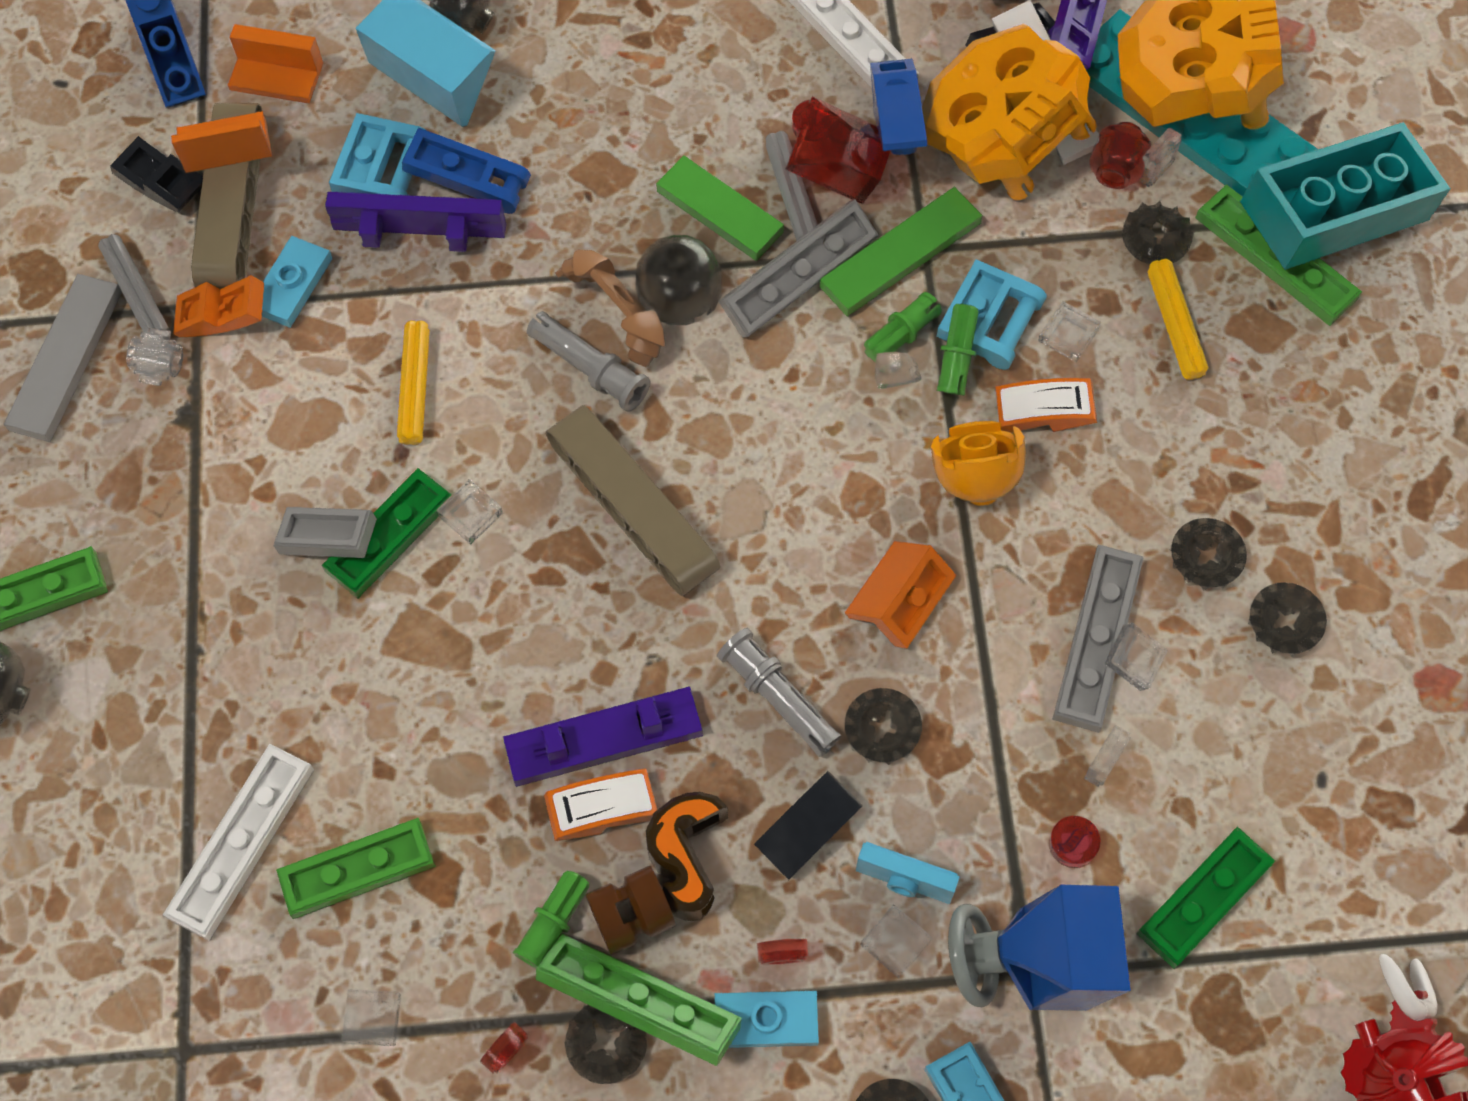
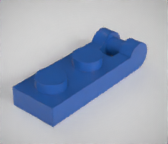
M421 128L417 129L402 161V171L477 199L502 200L504 213L507 214L515 213L520 202L518 193L520 189L526 188L531 177L528 169L517 163ZM493 178L502 179L505 182L503 187L491 183Z

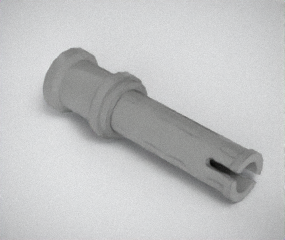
M541 311L536 314V317L542 321L541 324L532 318L527 327L528 336L536 339L586 374L592 388L609 393L619 400L620 407L625 411L635 409L645 398L651 382L649 377L644 374L637 375L621 364L622 360L616 354H602L549 317L546 312Z
M749 628L740 630L723 645L717 657L722 663L729 662L746 680L744 686L749 692H759L766 698L786 722L808 743L818 757L826 754L834 747V741H839L842 736L825 721L819 712L781 673L780 661L776 657L770 658L754 642L752 631Z

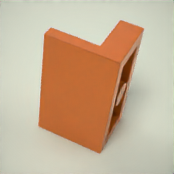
M234 24L229 38L236 53L237 61L228 83L229 90L310 104L323 66L316 38Z
M263 111L177 127V135L171 136L172 144L186 173L272 157L267 121Z
M894 541L847 608L845 614L849 619L874 623L895 647L907 649L957 575L931 545Z

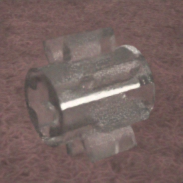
M149 327L148 333L141 332L140 337L135 336L131 339L127 349L126 362L128 368L134 370V374L140 375V383L161 386L162 380L169 381V377H176L179 374L183 362V349L180 344H176V340H170L171 331Z

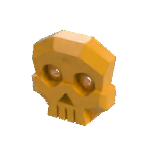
M1147 0L1142 3L1117 34L1123 98L1153 127L1210 113L1213 118L1241 114L1242 126L1250 130L1262 128L1268 123L1267 97L1284 84L1275 0Z
M1026 24L974 40L929 84L922 106L927 144L951 155L958 168L979 184L999 179L1005 186L1007 194L1011 199H1025L1028 196L1023 190L1022 184L1025 185L1030 193L1034 189V182L1028 173L1065 137L1070 134L1075 140L1089 138L1090 134L1085 128V123L1092 133L1096 131V121L1088 110L1087 95L1090 76L1078 55L1058 41H1043Z

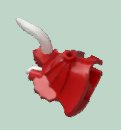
M1381 954L1379 963L1395 999L1391 1002L1393 1010L1389 1012L1392 1015V1020L1389 1022L1391 1029L1381 1035L1375 1019L1355 1025L1360 1039H1353L1351 1047L1343 1053L1344 1067L1340 1072L1345 1080V1091L1353 1094L1357 1101H1468V1091L1457 1092L1447 1096L1440 1080L1442 1076L1468 1067V1058L1464 1056L1465 1047L1462 1043H1455L1453 1041V1034L1451 1032H1446L1443 1036L1435 1032L1437 1020L1433 1017L1437 1014L1438 1004L1424 966L1419 959H1413L1410 963V978L1414 988L1413 991L1393 959L1386 954Z

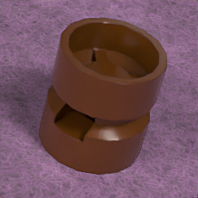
M651 866L625 876L623 886L619 888L609 883L585 894L610 955L637 944L638 935L641 933L651 938L676 926L667 899ZM628 900L636 919L623 924L616 905Z

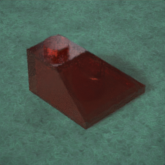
M812 96L785 169L847 198L856 199L858 203L863 204L881 181L891 150L883 151L876 125Z

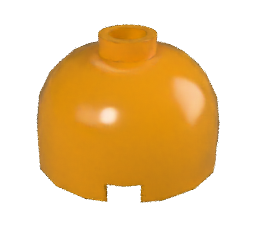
M974 421L949 428L948 438L940 442L938 434L933 439L931 453L936 476L945 490L959 499L969 501L978 506L992 504L1018 485L1023 475L1026 457L1025 437L1021 430L1013 426V434L1008 431H1002L1001 422Z

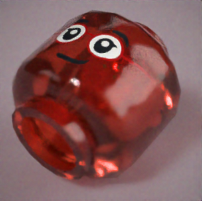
M1120 122L1119 124H1111L1104 127L1100 131L1096 144L1093 147L1089 159L1090 169L1098 182L1108 188L1123 189L1135 184L1144 175L1151 154V141L1141 131L1139 126L1131 122Z

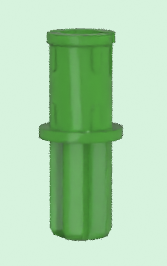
M923 292L903 311L892 313L888 317V323L865 341L864 352L867 357L871 358L875 363H881L904 343L911 344L917 337L916 333L934 318L941 315L942 309L940 304L932 309L929 308L937 299L930 293Z
M955 304L953 307L946 346L941 345L940 349L944 351L936 391L965 396L971 357L976 356V351L972 350L979 311L975 306Z
M573 871L563 873L542 908L536 907L534 910L537 917L518 947L513 951L517 958L536 969L562 932H569L570 926L567 923L589 889L590 884L584 877Z

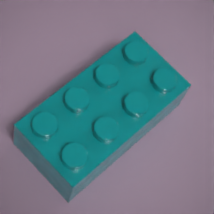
M1402 122L1259 168L1240 203L1284 270L1429 221L1451 188L1405 123Z

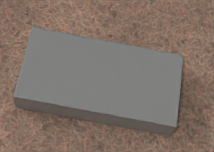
M287 507L273 546L281 555L364 558L377 518L371 510Z

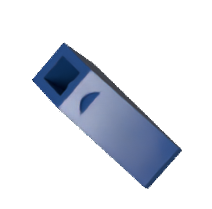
M125 0L165 107L169 108L206 96L173 1Z
M913 59L870 63L873 112L883 151L891 150L893 154L906 155L916 152L917 147L928 146L917 72Z

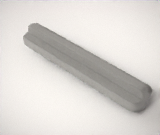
M778 131L766 136V149L797 241L815 228L817 222L788 134L784 131Z
M111 234L108 238L101 239L98 247L149 343L157 345L161 341L168 340L171 336V331L122 239L116 234Z

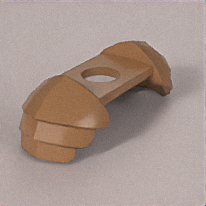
M578 249L574 252L572 258L564 260L562 267L555 272L556 276L559 278L563 275L573 282H581L584 279L588 282H596L626 315V318L621 322V327L627 332L626 345L630 348L628 352L629 360L638 365L648 367L653 358L659 356L661 346H666L664 329L656 311H646L615 276V270L609 258L592 250Z

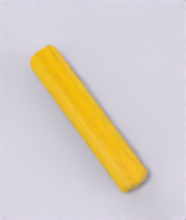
M1166 258L1160 261L1155 260L1150 263L1147 273L1182 376L1186 380L1201 378L1206 375L1208 364L1174 266Z
M410 320L404 325L397 437L399 442L404 445H418L423 440L430 330L428 324L422 320Z

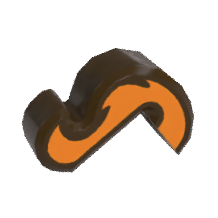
M690 792L672 798L653 813L646 829L649 860L658 873L674 881L673 883L665 882L662 890L672 914L684 921L702 919L710 911L715 899L713 895L714 888L688 838L696 836L728 819V807L717 796L703 792Z

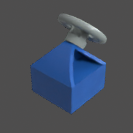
M1061 884L1020 908L1004 930L992 931L984 914L978 907L972 904H962L952 914L948 931L951 968L960 992L975 1007L982 1008L988 1006L993 1001L998 989L999 973L1002 972L1009 973L1029 1010L1087 1011L1131 991L1119 886ZM984 974L983 985L979 991L976 988L978 975Z

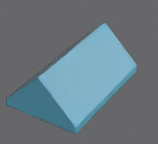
M382 0L355 28L368 62L460 126H467L496 50L421 0Z

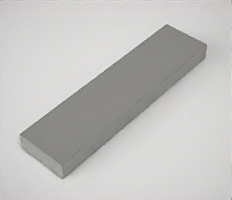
M856 199L851 200L718 302L742 338L749 337L820 282L822 277L843 264L879 235Z
M77 273L4 422L8 431L51 442L122 294L118 284Z
M1098 544L1052 720L1097 733L1100 732L1144 556Z

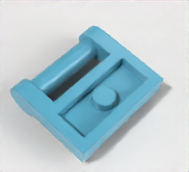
M356 113L329 181L331 191L408 195L406 191L412 174L402 171V161L417 129L424 128ZM395 142L404 143L405 147L391 184L380 183Z
M976 259L941 321L937 337L947 341L955 304L975 306L978 308L979 313L972 350L976 351L977 355L986 358L992 366L1002 370L1009 369L1016 357L1014 349L1034 311L1041 309L1047 294L1037 285ZM1010 296L1017 299L1019 304L999 341L987 337L1005 301Z

